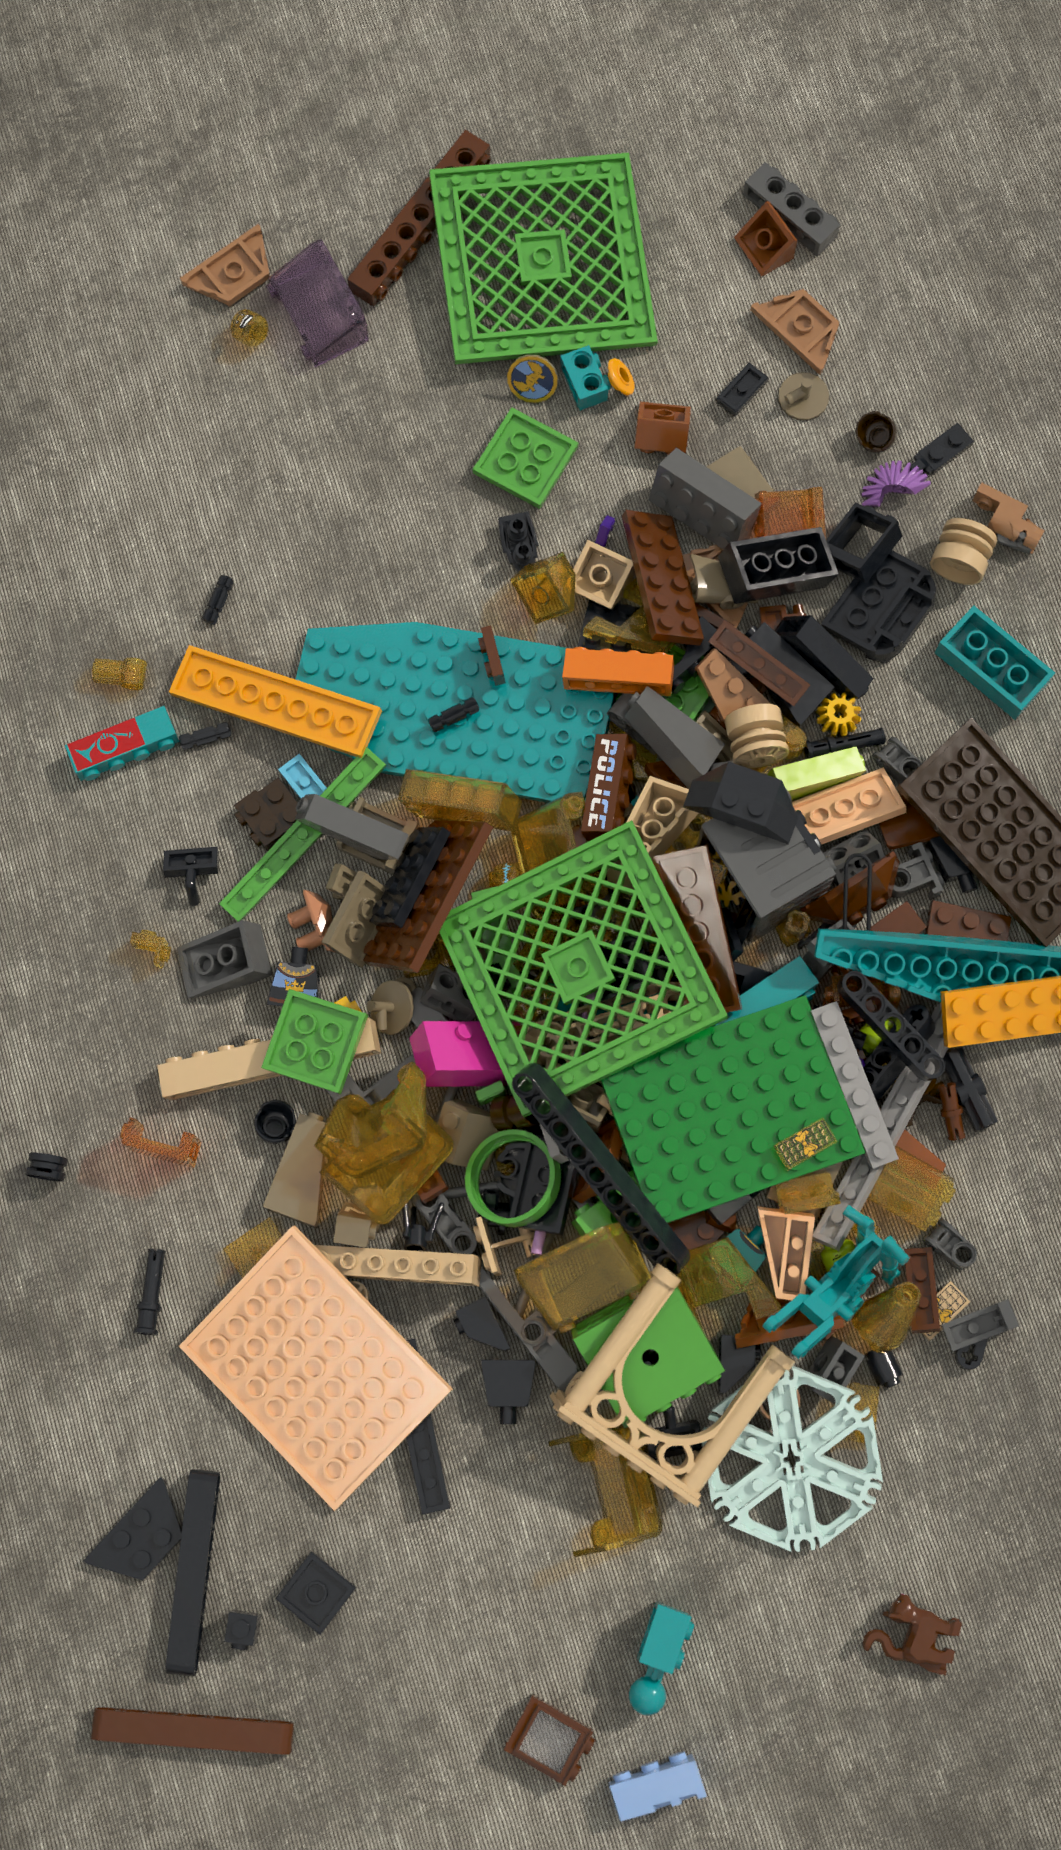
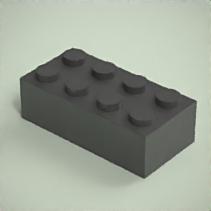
M678 448L674 449L659 464L649 496L650 502L723 550L730 542L750 539L762 504Z

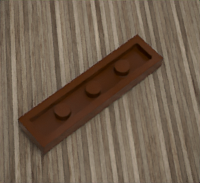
M726 620L723 621L708 641L792 706L797 704L810 687L808 682Z

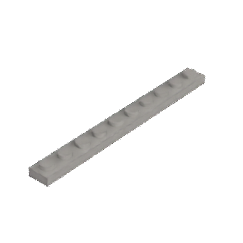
M938 1003L931 1016L935 1023V1031L927 1042L943 1059L948 1047L944 1046L942 1007ZM926 1060L924 1062V1069L927 1073L933 1074L935 1066L931 1061ZM907 1066L900 1073L880 1110L894 1147L930 1081L919 1079ZM865 1154L853 1159L813 1233L812 1238L814 1241L837 1251L840 1250L854 1224L852 1220L842 1213L848 1205L859 1212L861 1211L885 1164L870 1169Z

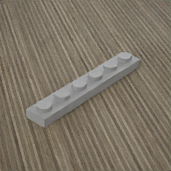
M837 1001L811 1010L866 1152L865 1156L870 1169L899 1159Z

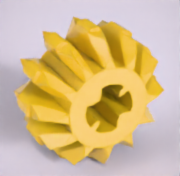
M832 693L830 700L828 698L823 699L821 702L822 706H818L816 713L820 715L817 717V724H824L822 727L823 733L830 729L832 731L831 736L835 737L837 732L841 736H847V731L855 732L857 728L855 724H859L861 721V717L858 715L861 707L853 706L856 701L855 698H851L848 701L846 700V693H842L840 698L835 693ZM836 712V715H838V712H840L843 714V717H841L840 715V717L837 718L834 716V714Z

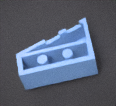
M685 1751L669 1756V1762L658 1765L657 1761L646 1763L641 1766L642 1771L630 1774L629 1770L613 1775L614 1780L609 1782L620 1821L655 1812L656 1809L670 1804L672 1807L680 1805L682 1800L696 1795L698 1799L707 1797L696 1761L692 1754L686 1755Z

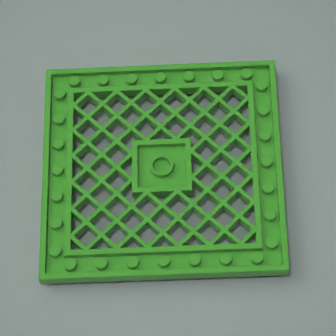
M629 153L429 170L455 364L517 359L525 355H562L588 345L592 352L657 345L658 340ZM579 185H588V186H587L585 189H583V188L580 187ZM594 186L604 193L599 200L589 193ZM554 187H563V188H562V189L560 190V192H559V191L556 190ZM530 189H538L535 194L530 191ZM569 189L579 195L574 202L564 196ZM507 191H513L510 196L505 193ZM544 191L554 197L549 204L539 198ZM488 193L485 198H483L481 195H479V194ZM519 193L529 199L524 207L514 200ZM495 195L504 201L499 209L489 202ZM470 197L479 203L474 211L465 205V202ZM608 197L610 208L603 204ZM583 200H586L593 206L588 213L579 207ZM558 202H561L568 208L563 215L554 209ZM533 204L544 210L539 217L529 211ZM508 206L518 212L514 219L503 213ZM484 208L493 214L488 222L478 215ZM597 210L607 216L603 223L592 217ZM461 212L468 216V218L464 221L463 224ZM573 212L582 218V221L577 226L568 220V217ZM548 214L558 221L553 228L543 222ZM523 216L533 223L528 230L518 224ZM498 218L508 225L503 232L492 226ZM473 221L483 227L477 235L467 228ZM611 221L613 222L614 232L607 228ZM587 223L597 229L592 236L582 230ZM562 225L572 231L567 239L565 229L558 230ZM537 227L542 230L541 232H534ZM512 229L518 233L514 235V241L507 237ZM487 231L497 238L492 245L482 239ZM601 233L611 240L606 247L596 241ZM464 235L472 240L467 247H465ZM576 236L586 242L581 250L571 243ZM501 242L511 249L506 256L496 250ZM476 244L486 251L481 258L471 252ZM615 244L617 256L610 251ZM590 246L600 252V255L595 260L585 253ZM568 250L576 255L571 262L569 261ZM515 253L518 266L510 260ZM490 255L500 261L495 269L485 263ZM604 257L614 263V266L609 271L599 264ZM467 258L475 264L470 271ZM580 259L590 266L585 273L575 267V264ZM504 266L514 272L509 280L499 273ZM479 268L489 274L484 282L474 276ZM618 268L620 269L621 280L614 275ZM594 270L604 276L599 284L589 277ZM571 273L579 279L574 286L568 283L572 278ZM518 277L520 278L521 286L527 285L523 291L513 284ZM493 279L503 285L498 293L488 286ZM608 280L618 287L613 295L603 288ZM471 283L478 287V289L473 295L471 290ZM546 283H552L549 288L543 285ZM583 283L593 289L588 297L578 290ZM558 285L568 291L563 299L553 293ZM533 287L543 294L538 301L528 295ZM508 289L518 296L512 304L502 297ZM622 291L625 304L617 298ZM482 292H485L492 298L487 306L477 299ZM597 294L608 300L602 308L592 301ZM572 296L582 302L577 310L567 303ZM547 298L557 304L552 312L542 306ZM522 300L532 307L527 314L517 308ZM497 302L507 309L501 317L492 311ZM612 304L622 311L617 318L607 312V309ZM474 306L481 311V314L476 319ZM587 306L597 313L591 321L581 314ZM561 309L571 315V318L566 323L556 316ZM536 311L546 317V320L541 325L531 319ZM511 313L521 320L516 328L506 321ZM486 316L496 322L491 330L481 324ZM601 317L607 321L597 323ZM576 319L582 323L578 325H572ZM550 322H553L557 327L547 326L550 324ZM526 324L532 328L521 330ZM500 327H503L505 330H507L503 332H496Z
M632 820L450 910L439 931L524 1118L532 1113L513 1090L512 1079L526 1065L537 1063L540 1052L553 1055L548 1069H544L565 1096L568 1097L729 1018ZM621 860L622 865L616 864L614 862ZM609 868L621 872L617 884L605 881ZM601 869L598 878L589 876L590 874ZM627 875L635 890L623 886ZM584 880L596 884L592 896L579 893ZM576 881L573 891L563 888ZM602 886L614 890L610 902L598 899ZM620 892L632 895L628 908L616 905ZM559 893L571 896L566 909L555 906ZM551 894L548 903L539 900ZM577 898L589 902L585 915L573 911ZM638 899L646 914L634 910ZM595 904L607 908L603 921L591 917ZM534 905L546 908L541 921L529 918ZM526 906L523 915L514 913L515 911ZM614 910L626 914L622 926L609 923ZM552 911L564 914L560 927L548 924ZM632 916L644 920L640 933L627 929ZM509 917L521 921L517 933L505 930ZM570 917L582 920L578 933L566 930ZM501 919L498 928L489 925V924H491V923H493V922H495V921ZM650 922L658 938L646 935ZM527 923L539 927L535 939L523 936ZM588 923L601 926L597 938L592 930L585 932ZM607 928L619 932L615 945L602 941ZM545 929L557 932L553 946L541 942ZM484 930L496 933L491 946L480 943ZM476 931L475 937L473 938L471 933ZM625 934L638 938L633 951L621 947ZM563 935L573 938L560 945ZM502 936L514 939L509 952L498 948ZM644 940L656 944L652 957L639 953ZM520 941L532 945L528 958L516 954ZM539 947L549 950L541 954L545 964L534 960ZM601 947L612 950L608 962ZM662 947L670 963L658 959ZM478 948L489 951L485 962ZM618 953L631 956L627 969L614 966ZM495 954L507 957L503 970L491 967ZM637 959L649 962L645 976L632 972ZM513 960L525 963L521 976L509 973ZM655 965L668 968L664 982L651 978ZM531 966L544 969L539 982L527 979ZM489 972L500 975L497 986H495ZM613 972L624 975L620 988L609 985L616 981ZM674 972L682 988L670 984ZM549 973L557 988L545 985ZM630 977L643 981L638 994L626 991ZM507 978L518 981L514 995L502 991ZM649 983L661 987L657 1000L644 997ZM525 984L536 987L532 1001L520 997ZM667 989L680 993L676 1007L663 1003ZM543 990L555 993L550 1007L538 1003ZM605 990L617 993L613 1007L600 1003ZM597 991L594 1001L584 998ZM500 996L511 1000L508 1011ZM623 996L636 1000L631 1013L619 1009ZM685 997H687L689 1003L683 1006ZM560 998H562L565 1005L572 1003L569 1013L557 1009ZM518 1002L530 1006L525 1019L513 1016ZM580 1002L592 1006L587 1019L575 1015ZM642 1002L655 1006L650 1019L637 1015ZM536 1008L548 1012L544 1025L531 1022ZM598 1008L610 1012L606 1026L593 1022ZM661 1008L672 1011L657 1019ZM554 1014L567 1018L562 1032L550 1028ZM617 1014L629 1018L624 1032L612 1028ZM635 1020L646 1024L632 1031ZM512 1021L523 1024L519 1036ZM572 1021L585 1024L580 1038L568 1034ZM529 1027L541 1030L537 1044L525 1041ZM591 1027L603 1030L599 1044L587 1041ZM547 1033L560 1037L555 1050L543 1047ZM610 1033L621 1036L606 1044ZM566 1039L578 1043L573 1057L561 1053ZM584 1045L594 1048V1050L581 1056ZM523 1046L534 1049L530 1061ZM559 1058L570 1061L555 1069Z

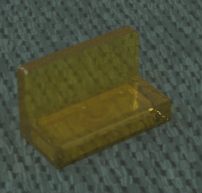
M855 1382L850 1383L849 1389L854 1390L855 1394L850 1395L848 1401L855 1395L860 1396L861 1400L854 1405V1408L862 1411L868 1406L870 1409L868 1416L861 1419L869 1418L873 1413L876 1430L879 1387L862 1385ZM854 1430L845 1437L844 1441L865 1443V1438L861 1431Z

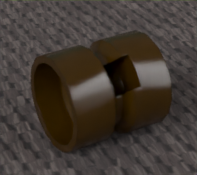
M513 1095L497 1096L492 1100L490 1117L498 1131L524 1129L539 1125L538 1120L533 1114L525 1118L522 1116Z

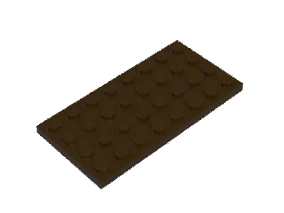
M971 717L896 788L1038 945L1047 947L1061 933V816Z

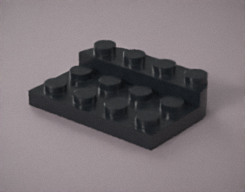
M892 550L867 583L855 578L852 580L821 625L827 632L865 652L866 658L887 663L904 649L932 610L936 601L935 582L931 577V573L926 568Z

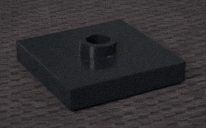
M311 1551L275 1599L321 1635L357 1587Z

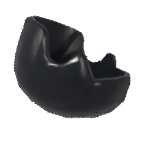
M277 1099L263 1103L254 1118L257 1136L264 1142L274 1145L287 1141L291 1137L296 1124L294 1109L287 1102Z

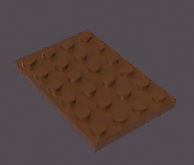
M434 820L428 826L444 827L451 833L403 927L376 926L378 932L374 940H370L363 951L365 954L363 961L367 965L414 973L419 972L493 829L491 825L481 821Z

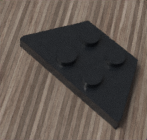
M160 1477L83 1560L86 1564L139 1580H145L181 1541L182 1528L178 1522L173 1501L171 1502L166 1487L167 1484L163 1477Z

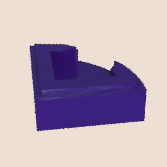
M606 515L599 527L595 541L596 544L602 547L607 545L609 532L613 530L616 521L614 517Z

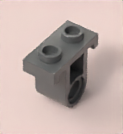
M922 842L911 845L907 853L909 857L915 856V859L900 864L896 877L903 879L905 886L897 887L894 885L891 897L901 898L926 887H929L931 890L927 895L929 900L939 897L943 892L944 881L941 874L935 872L931 864L933 863V857L930 850L924 848Z

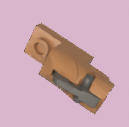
M981 482L973 502L977 503L983 510L995 512L988 528L997 536V542L1018 551L1032 554L1045 530L1039 528L1029 519H1022L1028 505Z

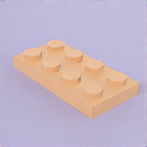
M884 767L792 802L796 811L800 810L807 822L805 826L810 834L814 833L820 840L821 845L906 813V805Z

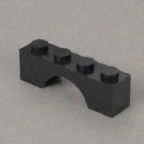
M703 616L699 621L704 640L700 646L683 644L686 652L681 661L674 666L671 694H677L683 689L686 681L692 676H698L695 667L713 648H716L708 641L717 629Z

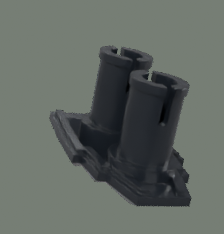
M529 511L498 517L503 554L506 553L509 564H513L519 576L533 574L535 571V559L538 558L537 546L539 544Z

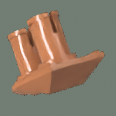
M303 890L307 906L288 913L287 918L293 929H297L312 921L316 930L296 938L297 946L308 948V951L324 945L327 951L335 953V951L322 943L333 920L331 906L318 893Z

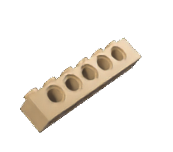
M314 1245L345 1278L479 1286L482 1258L473 1254Z

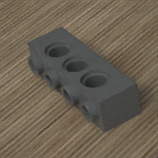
M764 162L745 181L743 195L759 209L766 201L770 202L797 241L816 257L838 237L840 224L836 217L832 214H827L814 199L808 198L803 194L795 183H790L785 179L777 168L771 167ZM770 191H776V192H778V193H777V194H773V193H771ZM790 206H793V207H796L797 209H790L789 207H790ZM807 222H814L816 225H810Z

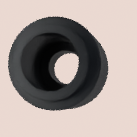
M882 1345L866 1353L868 1358L866 1363L877 1386L884 1385L885 1389L901 1383L899 1377L903 1376V1373L892 1350H888L886 1345Z

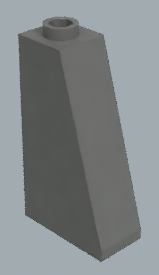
M648 686L641 694L635 692L627 703L631 708L624 717L688 789L693 780L708 772L725 743Z
M317 794L305 795L296 806L297 815L295 820L377 860L399 859L409 835Z

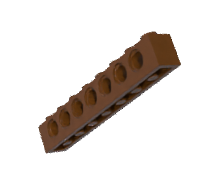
M465 129L434 169L489 165L491 162L490 144ZM464 162L470 163L468 165H462V163ZM429 176L347 278L349 292L372 307L379 300L382 301L386 297L389 287L393 282H397L401 278L406 265L416 259L423 244L426 245L432 238L436 223ZM419 218H426V220H424V221H419V220H417V219H419ZM406 236L412 237L411 239H408V240L402 239L403 237H406ZM390 255H396V256H397L396 258H392V259H391V258H387V257L390 256ZM375 274H382L380 277H373Z

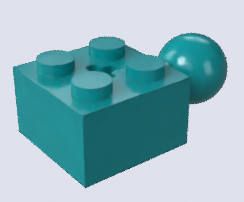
M657 1601L654 1604L637 1655L638 1661L648 1665L645 1676L635 1680L629 1690V1702L632 1708L639 1714L646 1716L654 1715L663 1708L666 1701V1691L661 1683L664 1673L667 1672L673 1675L675 1668L680 1669L685 1652L681 1650L684 1639L690 1640L695 1625L691 1621L692 1616L688 1613Z

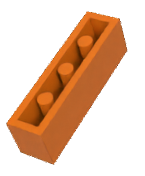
M584 647L566 648L562 676L564 689L627 694L638 692L641 694L648 686L660 696H671L674 659L673 655H668L664 652L647 654L635 650L616 652L611 649L588 650Z

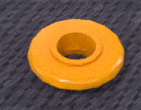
M616 358L610 359L608 362V379L615 390L620 391L624 395H632L635 386L629 369L621 360Z

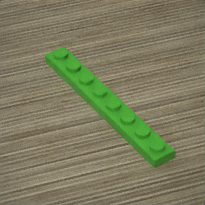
M366 747L363 757H356L320 796L348 808L383 771L386 764ZM296 821L219 904L238 922L243 920L323 833Z

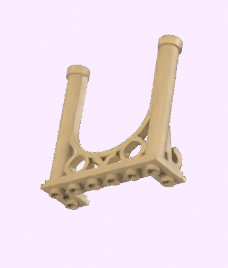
M657 1263L651 1272L653 1274L585 1371H579L572 1378L565 1393L558 1389L556 1393H551L550 1398L555 1404L553 1408L558 1412L557 1415L570 1425L576 1422L582 1427L580 1431L589 1439L595 1441L596 1438H599L606 1443L604 1448L612 1455L618 1457L622 1454L629 1459L627 1464L639 1473L643 1470L652 1475L650 1480L661 1489L667 1486L673 1492V1496L681 1503L687 1505L690 1502L698 1507L701 1503L699 1501L701 1497L699 1492L786 1370L789 1371L796 1361L776 1346L771 1345L722 1416L712 1426L701 1432L690 1435H672L660 1432L645 1424L633 1413L625 1399L622 1387V1371L627 1356L681 1282L680 1278ZM613 1372L614 1391L602 1390L599 1392ZM604 1399L617 1400L619 1405L618 1415L613 1419H606L597 1413V1406L600 1401ZM588 1406H589V1410H590V1412H591V1415L585 1411ZM625 1416L629 1418L625 1421L630 1429L628 1441L610 1429L620 1426L624 1422ZM638 1429L641 1430V1431H642L643 1433H645V1434L639 1435ZM658 1441H661L656 1449L658 1462L639 1448L645 1444L657 1446ZM707 1441L699 1453L692 1451L690 1445ZM683 1446L686 1458L681 1465L673 1466L665 1461L664 1453L669 1447Z

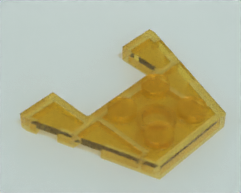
M637 578L624 589L623 598L639 604L641 607L621 626H617L595 616L583 629V636L592 639L593 635L606 638L605 642L615 644L617 641L631 643V648L651 653H667L676 644L651 639Z
M728 1237L688 1250L690 1259L677 1275L681 1279L678 1288L701 1328L702 1325L695 1307L742 1292L747 1293L756 1319L775 1314L782 1309L779 1302Z

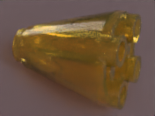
M904 1282L864 1300L863 1305L852 1317L851 1321L860 1336L869 1344L873 1351L880 1353L883 1350L896 1349L906 1339L920 1302V1290L915 1284Z

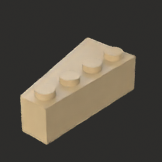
M652 776L649 777L627 822L633 821L651 860L653 856L664 854L698 815L697 812L683 808L689 789ZM621 860L614 862L616 864L622 865ZM609 868L606 874L607 880L617 884L621 872ZM627 875L623 886L633 889L634 887Z

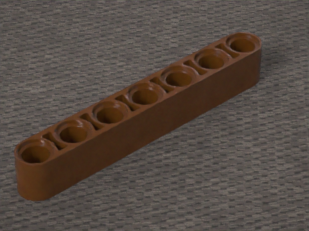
M96 1707L93 1712L91 1739L109 1742L287 1755L291 1754L294 1722Z

